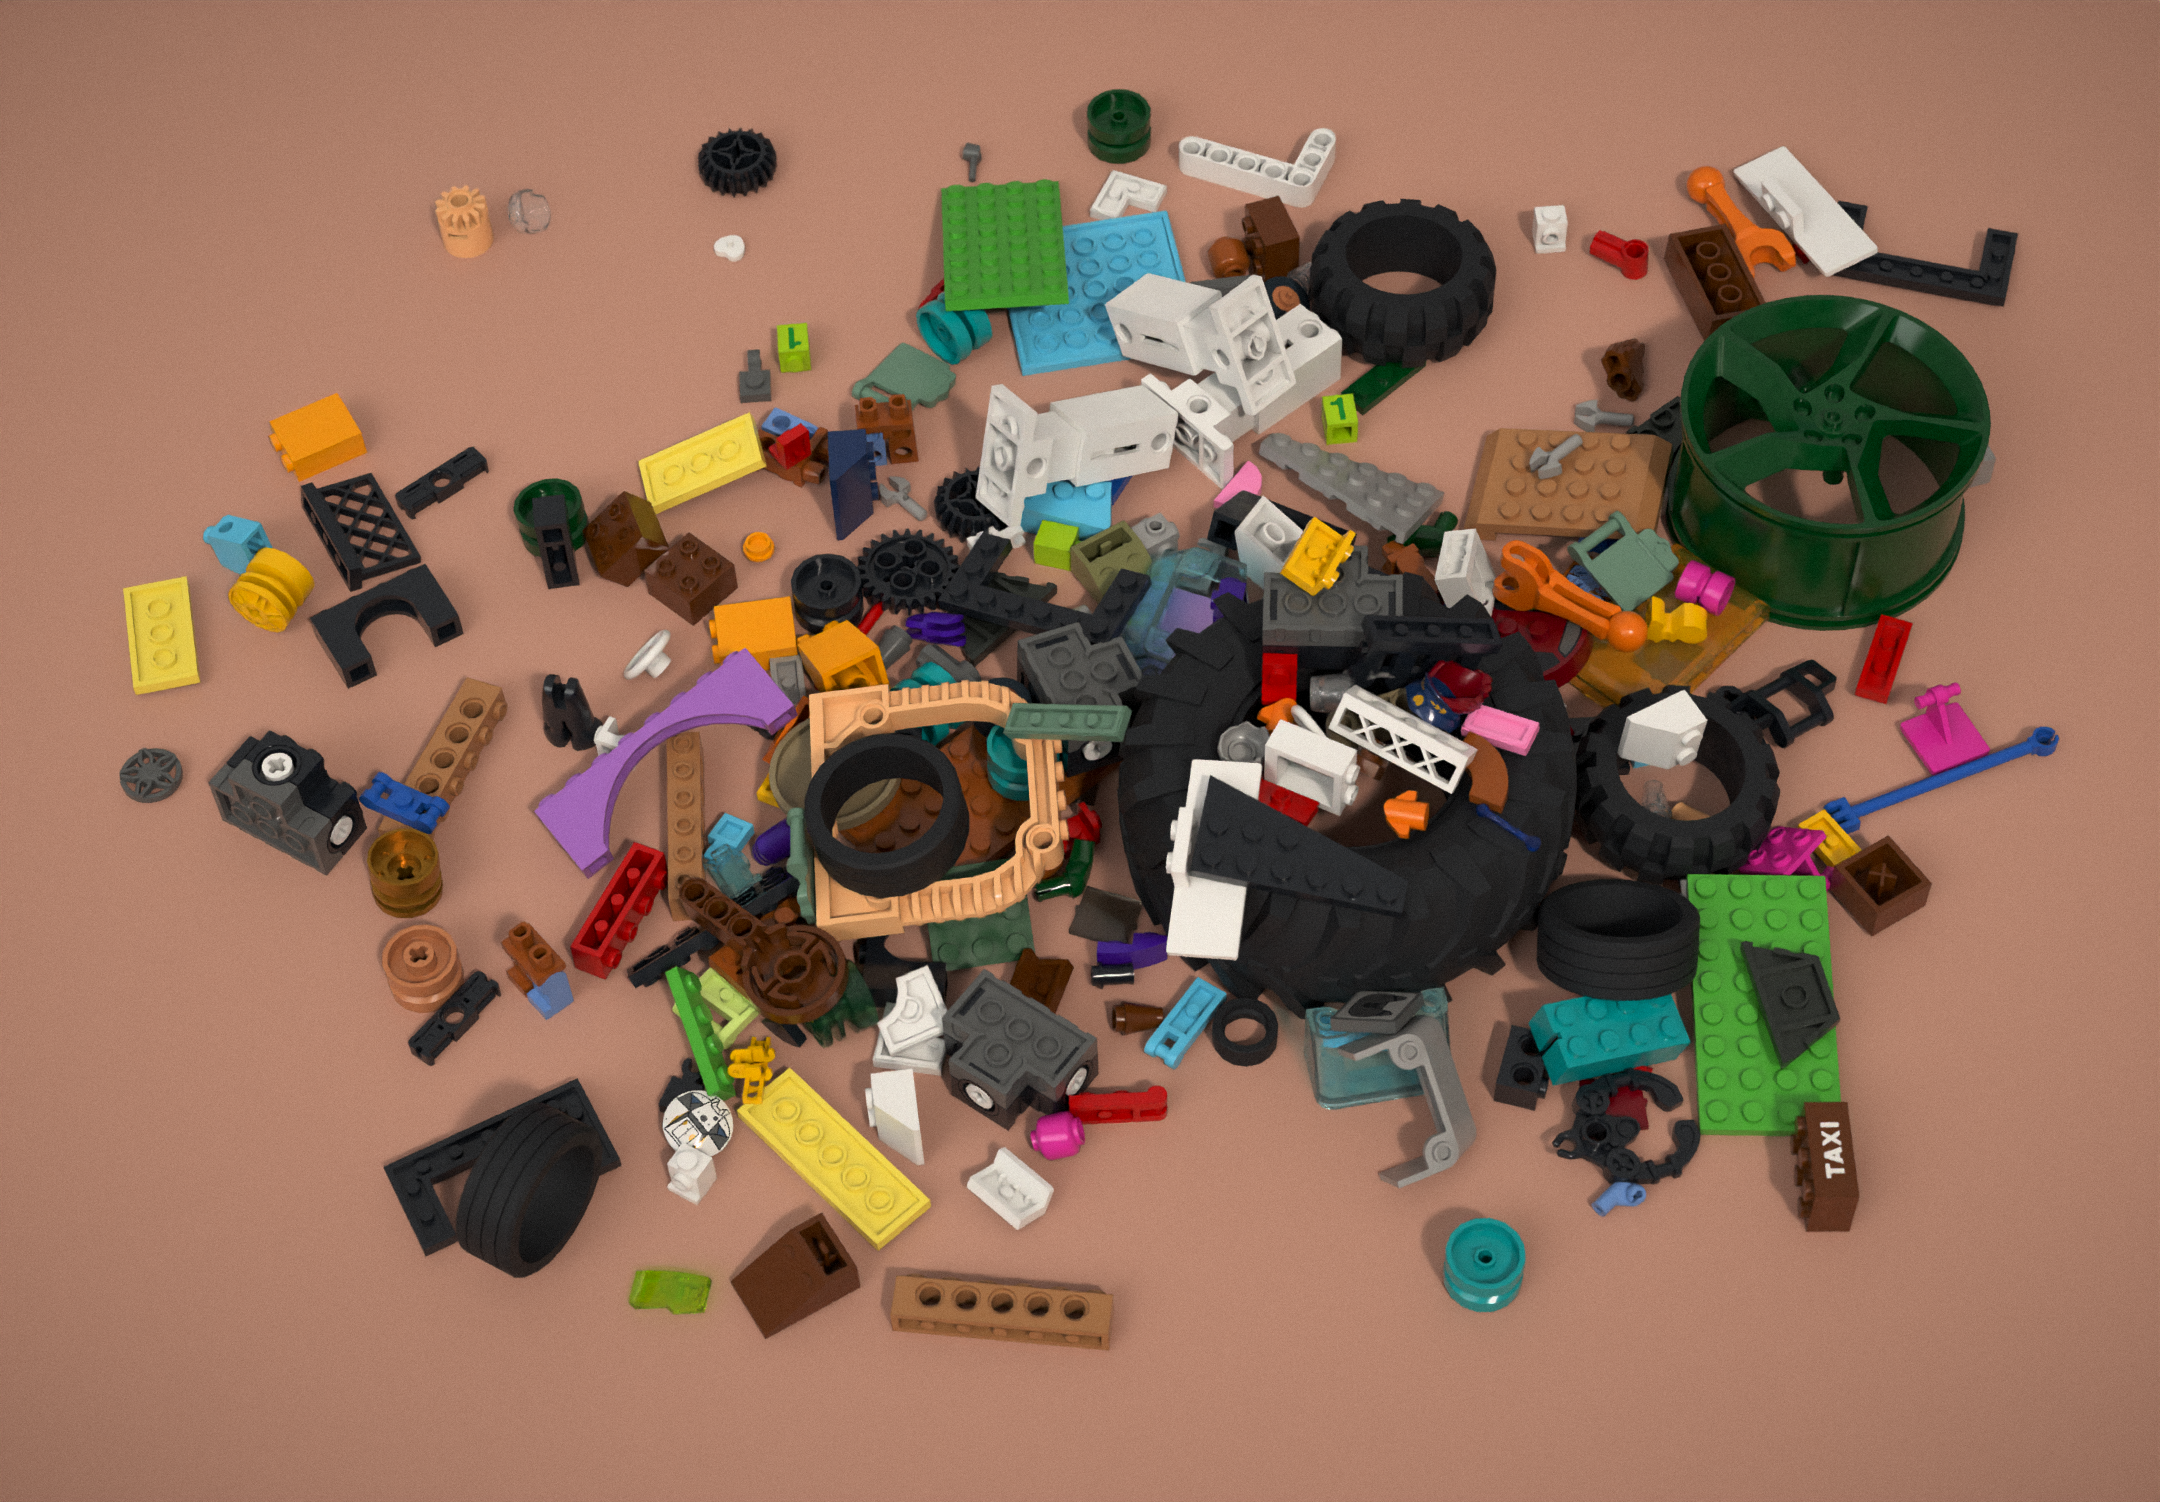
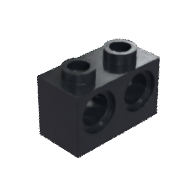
M1511 1026L1496 1081L1494 1101L1535 1111L1538 1098L1545 1099L1549 1079L1544 1078L1546 1067L1542 1057L1551 1047V1044L1546 1050L1539 1051L1531 1029ZM1526 1052H1532V1053H1535L1536 1055H1535V1056H1529V1055H1526L1525 1053H1526ZM1524 1081L1529 1085H1520L1517 1082Z

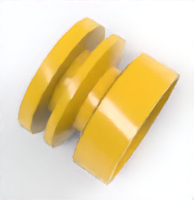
M265 547L257 551L249 562L246 573H242L237 582L231 587L228 597L235 610L246 620L259 628L278 633L286 629L290 620L295 616L297 607L302 606L313 591L315 583L309 571L298 560L280 550Z

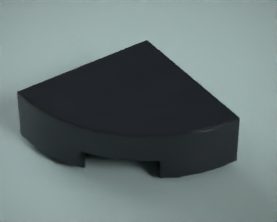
M764 1018L762 1021L774 1035L792 1046L801 1047L807 1040L806 1035L797 1024H781Z

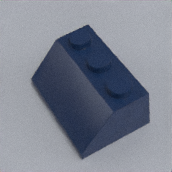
M866 429L828 432L829 481L837 540H844L874 514L873 501L879 500L878 482H872L877 481L876 463L869 462L874 460L873 441L867 442Z

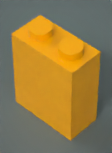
M338 393L269 421L273 434L268 435L275 452H282L283 455L280 458L288 473L293 471L299 482L367 453L362 433Z
M790 596L714 606L715 619L709 620L711 638H717L718 641L717 645H712L714 664H721L722 666L723 660L734 651L740 652L744 648L750 652L765 671L770 670L769 658L798 655Z

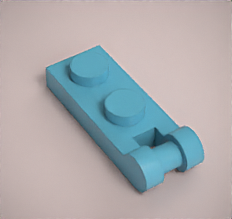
M1197 977L1149 1038L1145 1045L1144 1053L1153 1058L1158 1056L1164 1060L1165 1065L1176 1069L1181 1063L1184 1054L1212 1020L1219 1008L1225 1003L1226 992ZM1168 1038L1176 1042L1172 1048L1164 1044Z

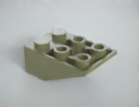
M1125 520L1070 547L1071 571L1098 604L1121 568L1149 575L1151 581L1166 585L1142 541ZM1144 598L1123 629L1122 634L1132 630Z

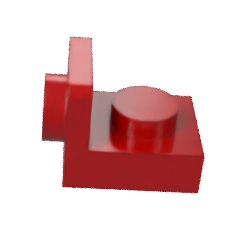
M800 423L791 430L783 432L781 436L776 438V443L769 447V453L786 470L790 469L812 455L809 430Z
M1263 653L1262 705H1272L1285 698L1293 699L1296 702L1297 654Z
M1085 802L1077 804L1078 814L1067 819L1069 840H1063L1065 860L1070 857L1074 838L1095 841V845L1100 843L1101 819L1095 810H1089Z

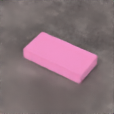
M1481 704L1480 709L1468 714L1461 727V736L1466 737L1469 731L1483 737L1495 747L1527 756L1539 732V722Z

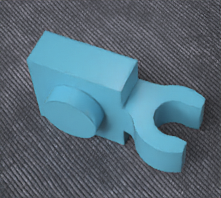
M724 813L708 835V842L711 846L704 854V858L710 860L706 865V869L719 873L725 864L728 853L738 856L755 833L754 825Z

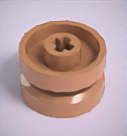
M424 924L413 925L403 929L388 941L382 953V967L388 979L391 993L395 1001L406 1010L417 1013L438 1011L464 984V970L459 959L457 947L451 935L440 927Z

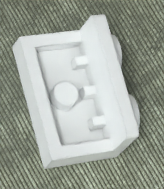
M1006 1147L998 1150L992 1165L972 1175L967 1184V1188L1016 1230L1044 1215L1054 1192V1188Z

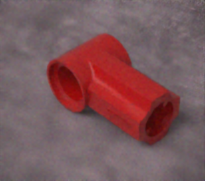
M1601 230L1596 233L1590 245V254L1620 267L1621 273L1628 279L1638 280L1646 276L1648 272L1649 247L1644 241L1638 239L1625 241Z

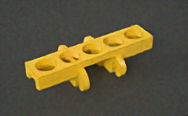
M752 1037L751 1045L748 1046V1049H734L730 1053V1059L734 1063L728 1066V1074L733 1078H745L742 1095L743 1104H763L766 1081L772 1078L773 1073L768 1064L775 1058V1050L771 1048V1037H766V1041H757L756 1037ZM759 1081L758 1086H751L750 1083ZM750 1093H757L755 1098L748 1097Z

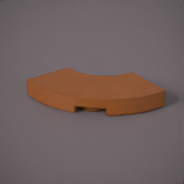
M1469 731L1463 742L1478 749L1473 761L1465 768V771L1472 779L1469 801L1501 814L1506 805L1509 791L1508 772L1505 762L1491 743L1478 734Z

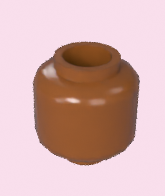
M1220 237L1208 250V260L1212 272L1217 279L1244 276L1250 267V260L1245 245L1237 238Z

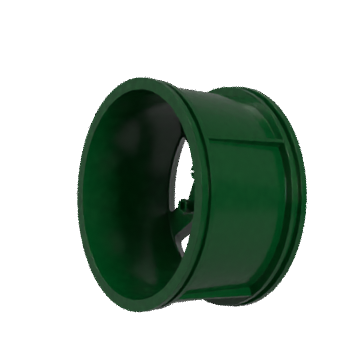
M1804 295L1767 302L1734 316L1707 337L1690 361L1684 376L1680 396L1682 443L1674 459L1667 481L1668 501L1665 518L1671 541L1686 566L1691 560H1695L1709 566L1712 574L1720 571L1734 577L1735 586L1728 604L1764 621L1804 630L1837 631L1878 624L1881 614L1894 618L1902 615L1926 600L1940 587L1957 560L1962 544L1965 522L1963 495L1971 486L1983 462L1991 429L1988 399L1981 380L1966 357L1941 333L1923 321L1881 303L1848 296ZM1801 386H1809L1803 393L1798 391ZM1752 399H1757L1775 432H1767L1712 453L1708 445L1711 440L1725 430L1752 419L1734 415L1736 406ZM1888 435H1891L1914 452L1932 473L1940 487L1924 502L1900 514L1892 512L1878 476L1882 441ZM1786 468L1823 471V480L1830 485L1841 483L1844 477L1843 474L1846 472L1857 521L1853 524H1837L1795 517L1763 504L1750 496L1745 488Z

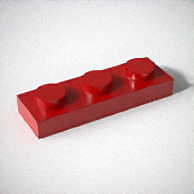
M1881 614L1856 687V696L1887 704L1913 623Z

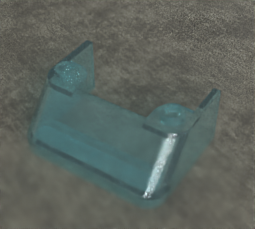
M1199 547L1160 554L1152 560L1146 575L1150 576L1152 585L1119 636L1123 637L1143 675H1160L1174 655V652L1165 640L1171 633L1160 629V625L1182 576L1191 579L1206 578L1220 583L1221 579L1232 577L1247 583V564Z

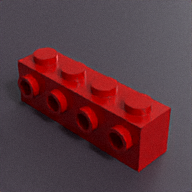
M637 842L633 843L570 946L576 969L606 980L611 970L619 966L624 948L628 942H633L638 932V925L643 917L648 916L652 911L654 899L659 890H664L668 884V869L664 852Z

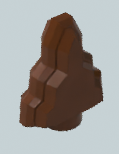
M1636 338L1609 345L1604 356L1601 358L1602 365L1608 375V386L1616 391L1619 398L1632 402L1637 400L1644 387L1642 359L1645 354V344L1639 342Z

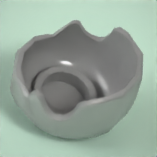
M1246 721L1238 726L1229 727L1220 736L1217 752L1221 761L1260 763L1263 767L1265 765V744L1270 735L1265 726L1258 728Z

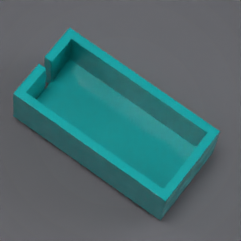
M1671 994L1640 1001H1612L1586 996L1542 1005L1528 1023L1539 1051L1546 1050L1558 1035L1559 1037L1542 1057L1553 1086L1602 1076L1605 1073L1621 1072L1628 1067L1636 1068L1676 1060L1691 1043Z

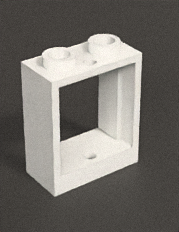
M1476 528L1444 532L1435 582L1446 607L1451 608L1468 594L1481 602L1490 616H1492L1495 601L1492 589L1497 576Z
M1280 719L1265 744L1264 780L1320 802L1319 808L1340 816L1346 805L1351 806L1354 803L1358 794L1359 786L1355 785L1360 771V766L1356 765L1357 750Z

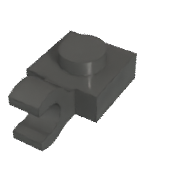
M760 349L747 350L748 371L739 372L741 403L772 401L770 370H762Z

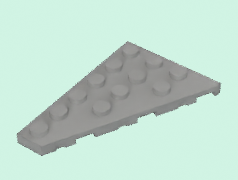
M1272 433L1261 442L1259 450L1261 456L1273 461L1283 470L1293 469L1300 473L1299 480L1311 488L1320 491L1330 500L1340 499L1347 503V511L1361 520L1370 523L1372 527L1379 531H1391L1396 535L1395 541L1403 544L1442 504L1445 492L1436 490L1435 486L1429 483H1416L1407 480L1400 473H1387L1378 470L1371 463H1358L1349 460L1348 456L1342 453H1329L1320 450V447L1315 444L1291 440L1290 436L1283 433Z

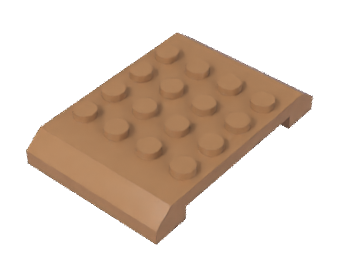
M1500 428L1486 437L1464 530L1476 528L1480 540L1496 541L1498 533L1588 537L1608 522L1609 516L1617 510L1625 516L1637 534L1647 528L1657 533L1673 457V445L1656 435ZM1574 434H1578L1582 438V445L1559 461L1563 473L1545 479H1539L1538 469L1531 473L1529 463L1537 447H1540L1545 452H1551ZM1615 531L1606 539H1621L1624 536Z

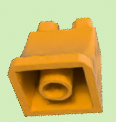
M834 620L826 624L823 632L815 636L805 634L797 638L796 642L804 669L820 693L888 684L891 690L879 646L848 620L841 623Z

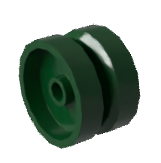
M1127 89L1105 91L1092 99L1087 108L1088 146L1097 158L1108 163L1125 164L1136 161L1146 154L1151 144V108L1147 100L1139 93Z
M558 478L543 479L530 484L515 499L513 511L520 528L522 540L526 549L535 556L541 557L534 528L532 498L564 494L574 551H577L586 542L583 530L590 523L579 489L569 481Z

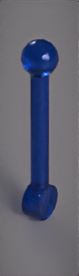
M1482 803L1476 807L1478 816L1489 818L1524 841L1528 850L1537 851L1539 849L1541 841L1537 836H1527L1492 813L1487 804Z

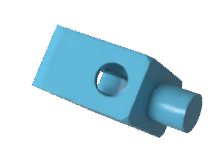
M224 516L216 526L207 527L203 534L204 542L212 546L220 564L239 575L246 573L249 562L259 549L265 547L273 548L261 523L236 516Z

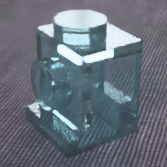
M727 843L711 852L712 859L704 864L721 892L729 898L738 897L762 880L759 873L750 872L751 864L747 857L741 851L731 849Z

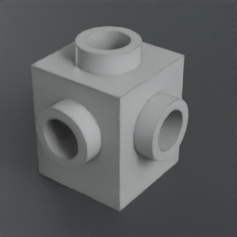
M1161 512L1150 518H1145L1137 525L1131 527L1142 541L1154 564L1167 561L1178 553L1179 531L1172 521L1168 522Z

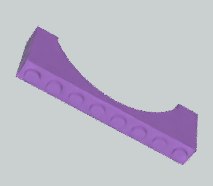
M746 648L740 652L734 651L723 660L722 666L714 672L709 671L703 674L698 679L695 687L687 693L681 692L676 695L670 702V706L661 713L656 712L649 716L644 722V726L637 732L626 734L620 739L615 749L608 754L603 753L596 757L588 770L582 774L577 773L567 780L565 787L557 794H550L541 800L538 805L539 808L534 812L587 879L614 859L609 851V833L615 802L631 771L653 748L681 732L714 724L749 725L767 729L773 735L798 716L792 702Z

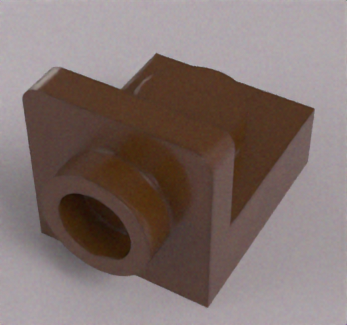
M1375 738L1376 743L1382 746H1387V744ZM1359 745L1357 748L1356 765L1360 766V772L1380 781L1390 761Z

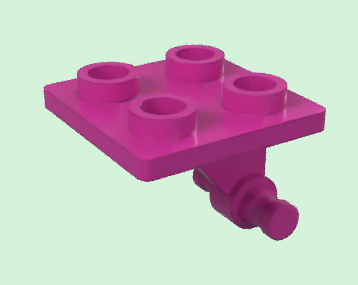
M1956 682L1948 686L1936 685L1927 689L1924 695L1915 697L1914 703L1916 707L1923 709L1927 706L1926 713L1906 720L1900 725V730L1931 775L1942 773L1987 756L1990 752L1989 746L1959 703L1954 702L1945 706L1949 698L1961 693V688Z
M1783 826L1770 830L1759 850H1752L1749 853L1746 864L1738 868L1741 874L1791 875L1794 872L1796 875L1825 876L1826 892L1830 889L1834 870L1833 867L1827 866L1824 872L1819 874L1810 857V854L1826 838L1824 831Z

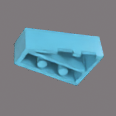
M1070 481L1047 483L1045 494L1024 498V510L1022 511L1020 526L1024 532L1036 535L1042 520L1079 527V540L1084 541L1112 526L1111 482H1099L1076 487Z

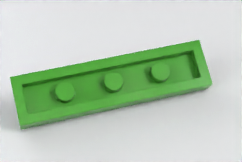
M676 966L665 972L707 1094L710 1097L718 1096L721 1100L726 1101L736 1096L733 1086L734 1078L727 1072L728 1066L725 1064L722 1055L724 1050L723 1044L714 1033L711 1024L713 1020L712 1013L703 1002L700 993L702 990L701 982L693 972Z

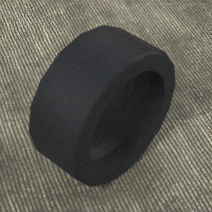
M1237 998L1222 1005L1214 1015L1212 1040L1215 1051L1223 1060L1237 1066L1248 1067L1258 1065L1270 1058L1276 1049L1278 1022L1275 1013L1267 1004L1254 998ZM1243 1018L1253 1019L1264 1026L1266 1033L1264 1039L1256 1044L1248 1046L1237 1045L1227 1039L1225 1027L1234 1020Z

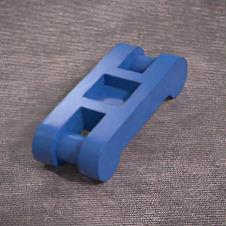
M383 772L376 774L372 780L373 785L371 788L365 789L359 797L360 802L365 807L426 834H431L437 827L436 821L438 818L445 816L450 809L449 804L441 797H431L394 781ZM383 793L389 794L387 800L381 798Z

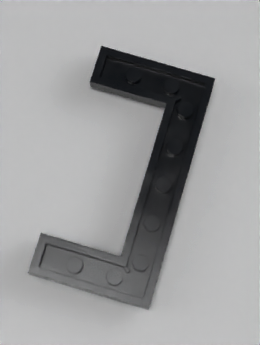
M1838 201L1840 207L1863 230L1868 206ZM1988 228L1979 271L1877 252L1833 275L2004 307L2018 233Z
M982 533L939 597L938 603L940 609L1035 635L1079 622L1085 638L1087 637L1090 644L1094 645L1101 642H1109L1111 639L1120 636L1151 587L1152 582L1149 575L1121 568L1093 614L990 588L987 586L1013 547L1010 539Z
M578 1078L383 1167L425 1256L458 1242L457 1235L433 1185L472 1168L495 1131L509 1116L524 1106L535 1102L546 1103L593 1127L599 1133L602 1144V1165L599 1176L622 1166L620 1158Z

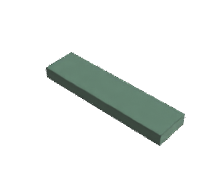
M1013 703L1003 733L1011 739L1123 742L1132 711L1127 706Z

